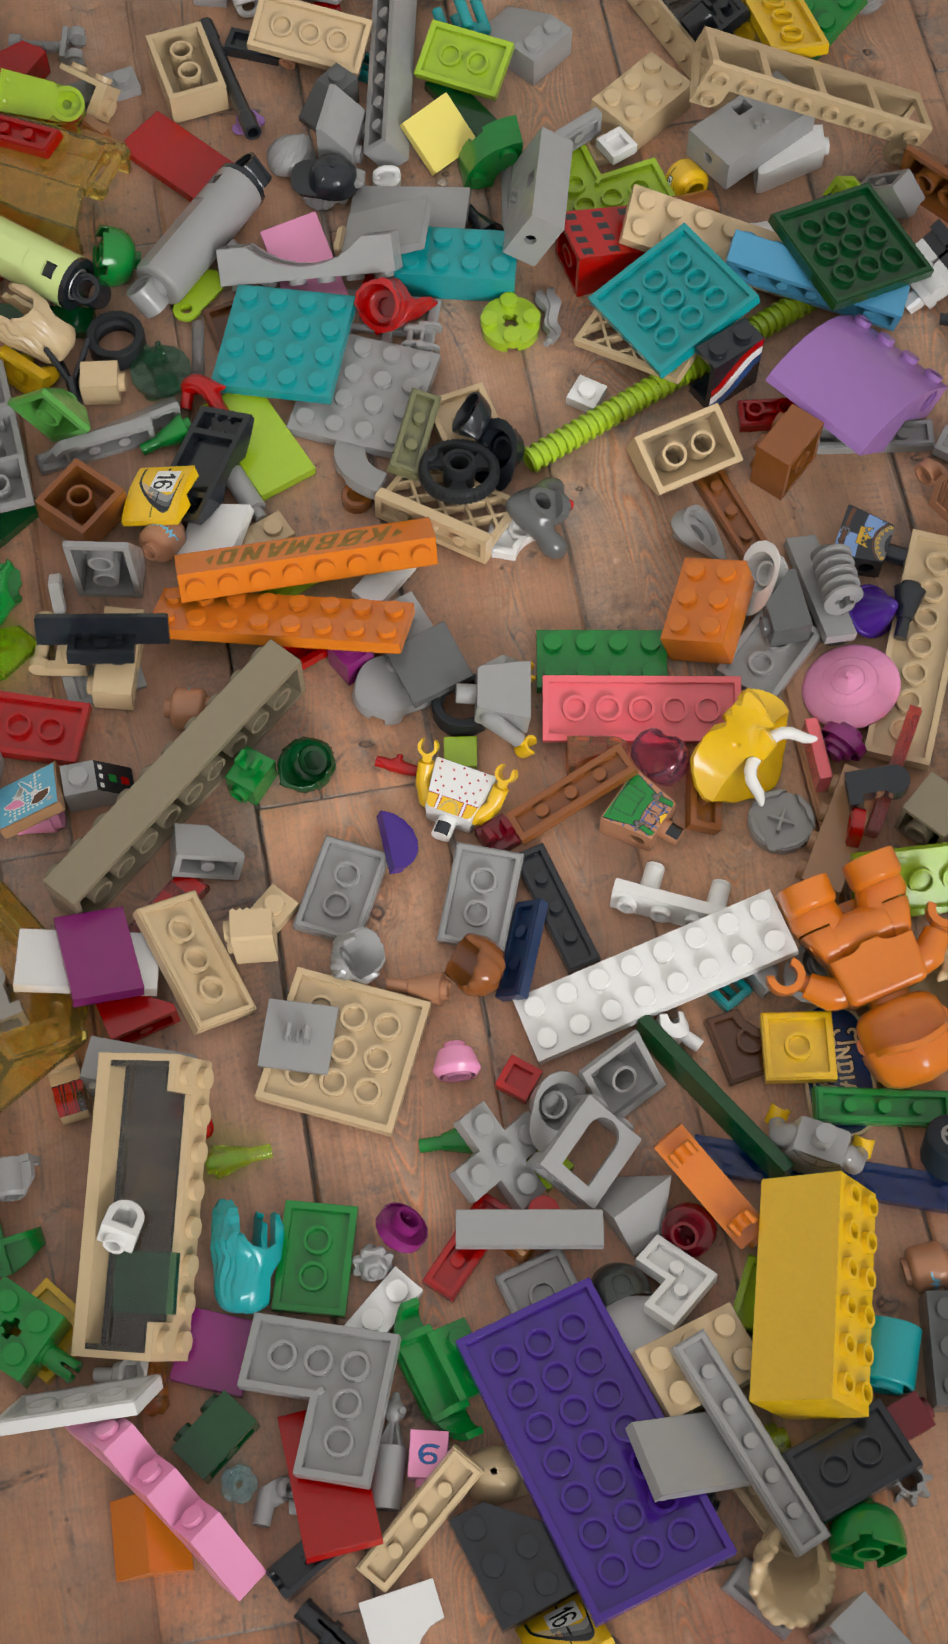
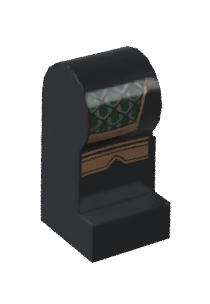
M886 765L844 772V784L849 811L851 812V809L854 807L864 808V800L882 797L897 800L905 796L910 785L908 771L900 765Z

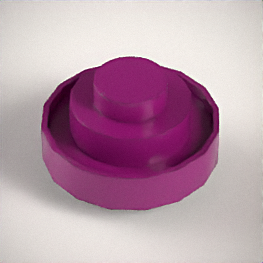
M828 721L821 729L827 755L834 761H860L867 752L865 744L861 741L863 739L862 734L852 725L846 722L839 724Z
M398 1202L389 1203L384 1206L376 1217L378 1234L385 1245L401 1253H414L420 1249L428 1238V1228L425 1221L417 1211L408 1205Z

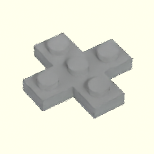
M482 1101L453 1123L474 1154L449 1173V1175L470 1204L479 1200L496 1185L513 1209H524L534 1198L546 1190V1187L533 1169L527 1165L526 1161L529 1156L537 1151L529 1134L531 1115L529 1110L522 1113L503 1129L486 1103Z

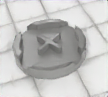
M776 789L764 793L765 803L762 807L758 805L755 799L748 812L747 828L750 837L758 847L772 854L786 855L795 853L806 846L814 829L815 816L812 807L802 796L796 793L795 795L788 793L787 790Z

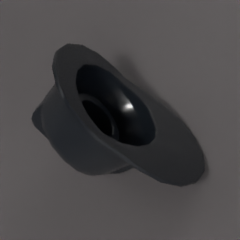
M497 417L489 420L487 427L477 442L490 449L498 459L500 478L495 490L501 492L511 482L515 466L524 457L525 446L517 430L513 429L506 420ZM480 471L475 473L476 482L483 483L487 479L489 472Z

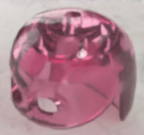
M650 728L641 732L632 744V760L644 776L658 785H675L683 778L690 766L691 754L685 743L676 736L665 735L657 728Z

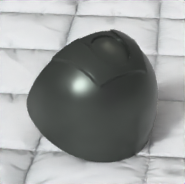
M608 1263L600 1267L591 1278L605 1307L633 1294L647 1293L648 1296L653 1294L646 1276L638 1268L627 1263Z

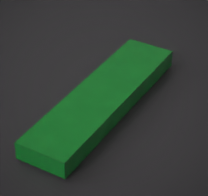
M814 1086L811 1088L813 1119L824 1123H831L832 1125L927 1128L932 1120L938 1116L948 1114V1091Z

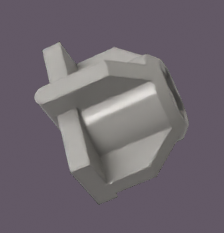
M26 1153L19 1156L0 1158V1201L11 1202L25 1197L29 1186L36 1177L34 1166L41 1164V1157Z

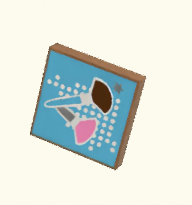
M55 761L0 788V833L5 839L65 811L60 767Z

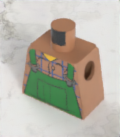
M638 771L639 774L625 782L601 816L599 831L645 851H650L659 837L676 846L681 840L685 829L671 821L675 812V801Z

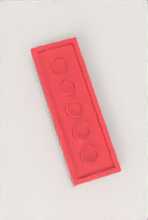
M543 675L542 743H699L709 729L716 724L724 722L722 715L728 708L732 707L738 699L737 696L741 693V676Z

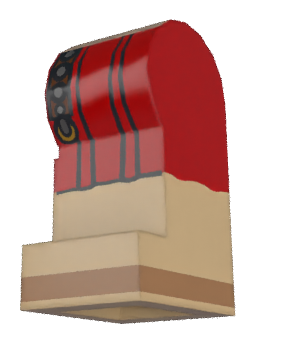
M74 1050L43 1059L44 1068L49 1077L56 1108L62 1124L67 1125L92 1117L89 1093L80 1078L82 1065Z

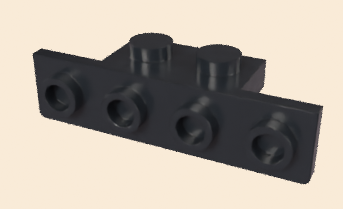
M167 613L36 614L34 617L37 645H67V664L135 663L137 644H170Z

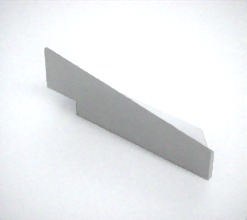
M171 396L88 433L58 441L53 448L36 455L41 475L64 470L75 458L83 463H88L140 448V444L155 437V432L160 431L179 413L181 415L178 401L174 396Z

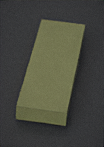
M412 387L387 472L417 481L419 461L427 449L442 397Z

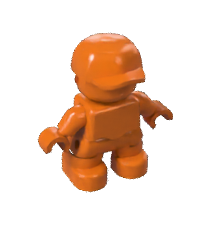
M892 845L863 855L842 867L841 870L849 888L855 894L854 899L838 905L835 901L836 893L827 873L812 876L780 891L775 897V902L789 931L797 940L799 939L800 945L826 970L829 977L811 973L810 977L807 976L801 962L793 957L788 967L795 973L794 984L783 986L777 982L774 975H766L765 983L770 992L781 997L792 996L798 991L802 992V998L826 1011H838L845 1008L854 1011L869 1005L871 1009L863 1013L856 1026L859 1038L857 1049L864 1056L862 1060L869 1072L887 1088L903 1089L922 1085L948 1070V1009L941 1004L940 1000L933 993L922 990L910 992L909 988L923 981L928 974L935 971L944 962L948 946V919L940 917L936 910L937 904L928 901L924 912L930 926H925L918 939H915L911 930L909 900L907 895H905L907 885L901 875L902 868Z

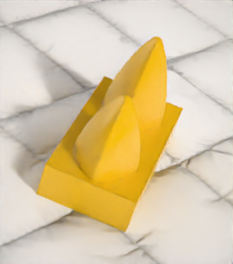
M6 344L0 347V360L3 359L9 384L24 394L42 388H50L59 378L60 373L54 366L39 367L34 363V357L24 352H17Z

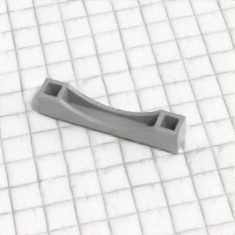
M398 229L368 232L362 235L342 254L332 259L318 262H295L282 259L266 252L254 243L227 245L216 249L221 287L232 286V291L237 290L238 284L260 283V286L277 287L278 282L289 281V286L307 284V279L317 278L318 283L336 281V276H346L348 281L364 279L365 274L376 273V278H386L394 276V271L403 267Z

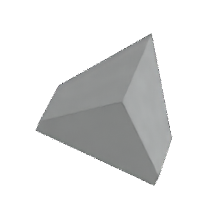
M672 1175L617 1177L596 1206V1209H603V1218L633 1257L643 1251L657 1234L663 1235L662 1221L666 1216Z

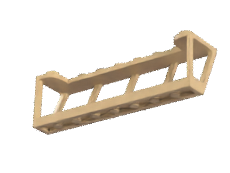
M707 26L704 27L693 46L689 102L704 107H713L723 101L728 91L886 139L888 141L883 148L884 159L900 166L905 148L909 144L920 147L932 132V125L919 92ZM703 57L709 59L710 62L699 81L700 60ZM778 70L790 82L774 78L772 73ZM915 109L920 123L909 119Z

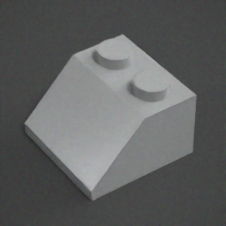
M329 84L316 126L318 157L324 154L339 155L348 159L356 167L357 163L361 164L363 160L364 146L362 145L365 136L366 112L364 108L335 84Z

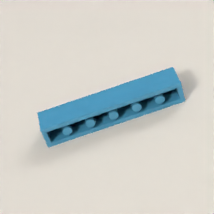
M737 229L729 244L724 261L750 286L840 315H856L859 313L867 317L872 322V325L894 331L903 316L910 285L832 311L782 242L771 241L758 237L752 232Z

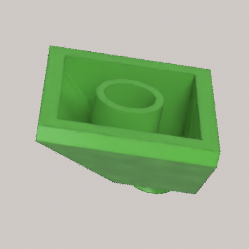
M42 388L10 398L7 402L12 409L52 442L88 433L91 428L86 408L77 401L74 394L64 389Z

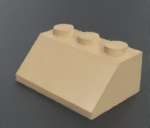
M718 403L634 437L626 447L638 475L658 496L744 460Z

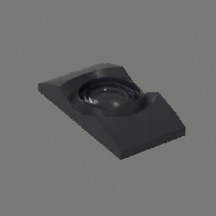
M201 405L171 466L195 465L199 475L187 493L191 506L181 521L201 525L223 502L227 479L233 468L246 457L254 424V417L251 414Z

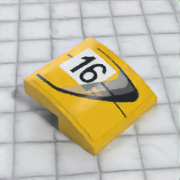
M195 465L140 468L127 494L121 521L123 526L178 525L191 506L187 493L199 476Z
M579 1593L514 1629L521 1644H616L605 1624L597 1628L595 1627Z

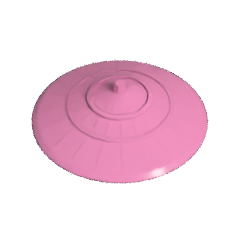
M856 644L840 646L822 654L811 664L802 684L803 701L810 714L814 718L817 717L823 724L833 721L839 724L846 722L856 729L866 727L883 718L895 705L901 688L900 674L895 663L885 653L876 648Z

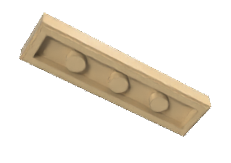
M454 1444L382 1532L384 1544L370 1547L356 1564V1569L386 1593L484 1473V1468Z

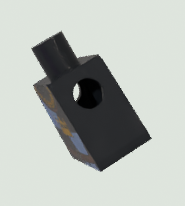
M848 505L835 544H845L850 547L852 551L851 556L855 561L854 566L858 572L857 575L872 578L879 577L883 562L902 567L908 548L890 543L895 529L893 524L853 505Z

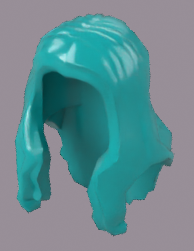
M218 1199L211 1214L210 1238L215 1298L218 1305L225 1311L236 1314H254L270 1305V1278L274 1269L281 1261L284 1225L278 1213L273 1212L270 1214V1243L268 1248V1224L263 1222L264 1213L256 1211L253 1218L251 1244L245 1235L240 1232V1215L238 1207L234 1204L233 1200Z

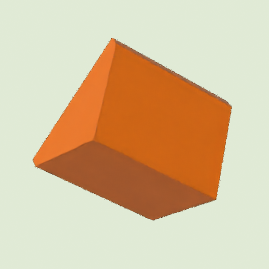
M136 1494L110 1502L117 1583L194 1570L193 1554Z

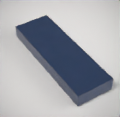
M541 898L517 902L515 905L504 954L506 968L495 994V998L502 1002L513 1001L512 999H528L549 904Z

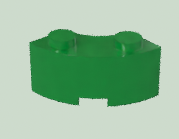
M516 115L503 117L483 126L481 134L473 140L468 139L465 142L458 157V167L463 187H470L471 190L493 187L495 178L500 172L514 165L523 153V140Z

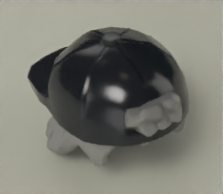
M324 154L319 156L317 160H303L295 164L291 173V184L293 190L300 196H303L302 199L306 201V205L316 211L323 209L327 211L336 203L345 205L359 188L365 186V171L356 168L348 159L342 156Z

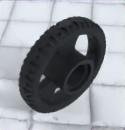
M448 439L434 444L429 450L425 451L419 461L418 476L421 486L436 500L454 505H467L468 503L472 504L473 502L476 503L485 499L495 490L500 478V465L494 453L483 444L473 440L470 441L469 439ZM429 470H440L443 472L444 486L433 480ZM480 471L489 472L487 479L474 487L475 473Z

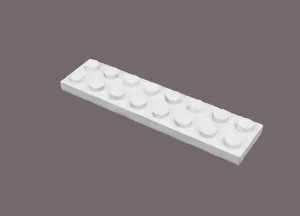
M770 889L533 990L529 992L528 999L512 1000L539 1064L542 1065L637 1024L638 1019L644 1015L654 1017L799 954V950Z

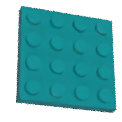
M685 222L588 297L591 306L661 379L694 355L697 346L730 327L760 303L759 295Z
M238 284L211 379L226 386L221 391L222 393L331 404L356 310L354 305L356 296Z

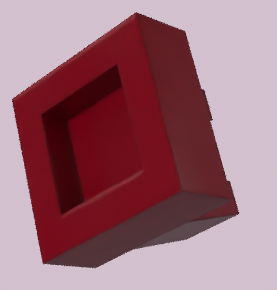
M503 813L474 829V835L484 847L510 851L521 845V839Z

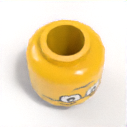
M688 158L680 159L673 163L665 176L675 195L707 190L709 182L707 173L696 162Z

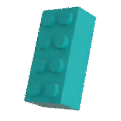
M428 226L425 248L401 254L403 267L394 271V277L401 280L411 296L491 302L496 298H500L505 292L515 293L518 259L503 253L505 231Z

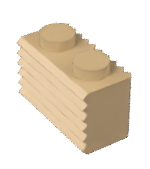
M268 905L265 908L260 906L258 909L254 906L251 909L246 907L244 910L240 907L237 910L232 908L229 911V920L223 921L224 941L227 942L228 954L235 955L237 964L278 961L277 931L272 909Z

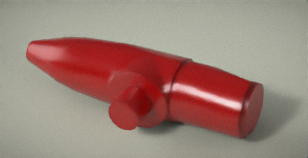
M397 754L396 758L393 759L382 756L376 757L375 767L408 776H416L417 766L402 760V754Z

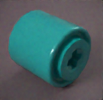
M875 1315V1324L871 1331L874 1361L870 1366V1384L873 1393L900 1396L915 1390L922 1329L919 1326L901 1319Z

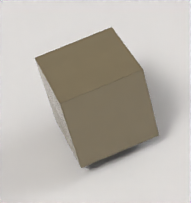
M931 772L904 804L893 828L917 845L947 842L948 782L934 772Z

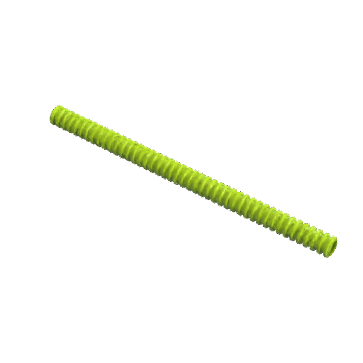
M785 297L781 298L778 302H774L770 307L764 308L763 311L757 312L755 316H750L748 321L766 339V337L772 336L774 333L779 332L781 328H786L789 324H793L796 319H801L804 315H808L819 307ZM698 355L679 384L650 374L648 378H643L640 383L636 382L632 387L626 388L625 392H619L617 396H612L609 401L605 400L601 405L595 406L593 410H588L585 414L579 415L578 419H572L570 424H564L562 429H555L554 434L550 432L546 435V438L541 437L538 443H531L530 448L526 446L523 457L524 463L534 473L539 472L541 468H546L549 463L553 464L556 462L557 458L561 459L565 454H570L573 449L577 450L580 448V444H587L588 439L594 440L596 435L601 436L604 431L611 430L612 426L616 427L620 422H625L628 417L631 418L636 413L642 412L643 408H649L651 403H657L659 399H664L667 395L673 394L674 390L678 391L682 386L688 385L690 381H695L698 377H702L705 372L709 373L711 368Z

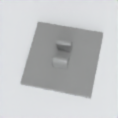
M269 998L257 1066L328 1076L339 1007Z

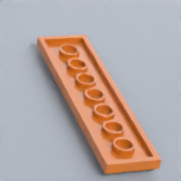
M179 587L164 588L153 613L168 614L170 639L265 645L272 639L282 647L401 654L415 615L414 603L395 600L379 601L273 593H244L182 603Z

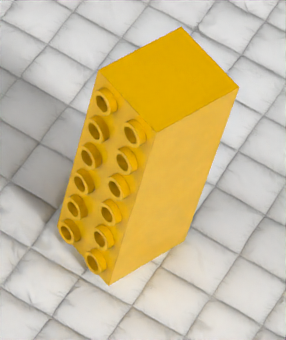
M842 1171L762 1179L749 1402L786 1420L869 1417V1405L873 1399V1390L870 1384V1366L874 1361L871 1331L875 1324V1312L872 1307L873 1290L876 1287V1275L873 1270L874 1253L877 1250L875 1217L878 1214L879 1207L875 1193Z

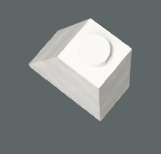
M823 124L814 125L811 132L753 171L755 193H763L822 167L824 155L829 154L830 147L829 137H824Z

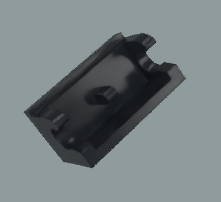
M301 1540L271 1565L265 1573L284 1599L290 1603L346 1554L307 1564Z

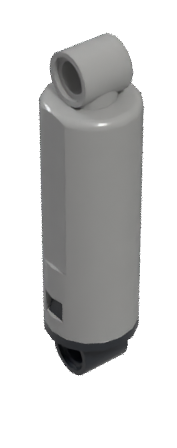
M254 152L243 155L235 163L223 164L137 265L136 274L138 280L129 287L126 294L145 318L149 319L158 315L167 304L179 303L217 258L216 249L226 246L263 203L265 198L263 189L269 184L272 176Z

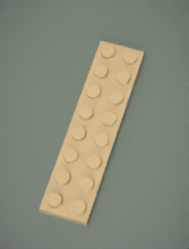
M913 529L900 583L903 580L917 581L926 590V595L913 620L910 622L906 641H899L893 638L897 623L896 613L892 619L885 654L895 663L901 679L900 693L893 708L883 718L868 725L864 743L867 752L864 756L928 771L948 680V536Z

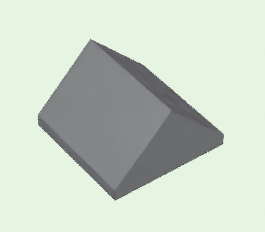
M635 1029L578 1072V1077L585 1085L586 1093H592L602 1098L608 1104L607 1110L615 1117L620 1116L624 1118L666 1086L639 1032Z

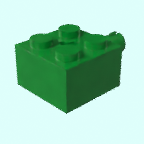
M4 1276L0 1281V1371L28 1389L40 1370L45 1366L64 1379L66 1383L70 1384L76 1376L64 1366L67 1365L79 1373L83 1362L66 1353L58 1345L70 1330L72 1324L65 1316ZM14 1327L22 1331L18 1337L10 1334Z

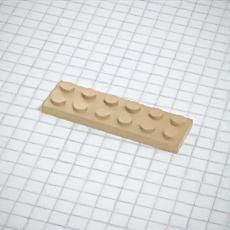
M634 184L630 192L618 243L647 252L684 222L723 261H725L729 244L736 229L752 232L758 237L771 241H782L774 231ZM750 286L753 289L774 295L776 297L785 298L784 296Z

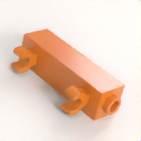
M678 1123L653 1145L654 1149L741 1250L746 1246L750 1249L758 1245L759 1213L681 1123Z

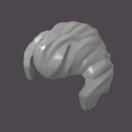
M357 927L337 935L333 941L332 953L330 955V970L333 973V977L344 981L349 979L365 985L380 975L379 970L383 967L386 960L384 945L380 942V937H378L376 932L367 927Z

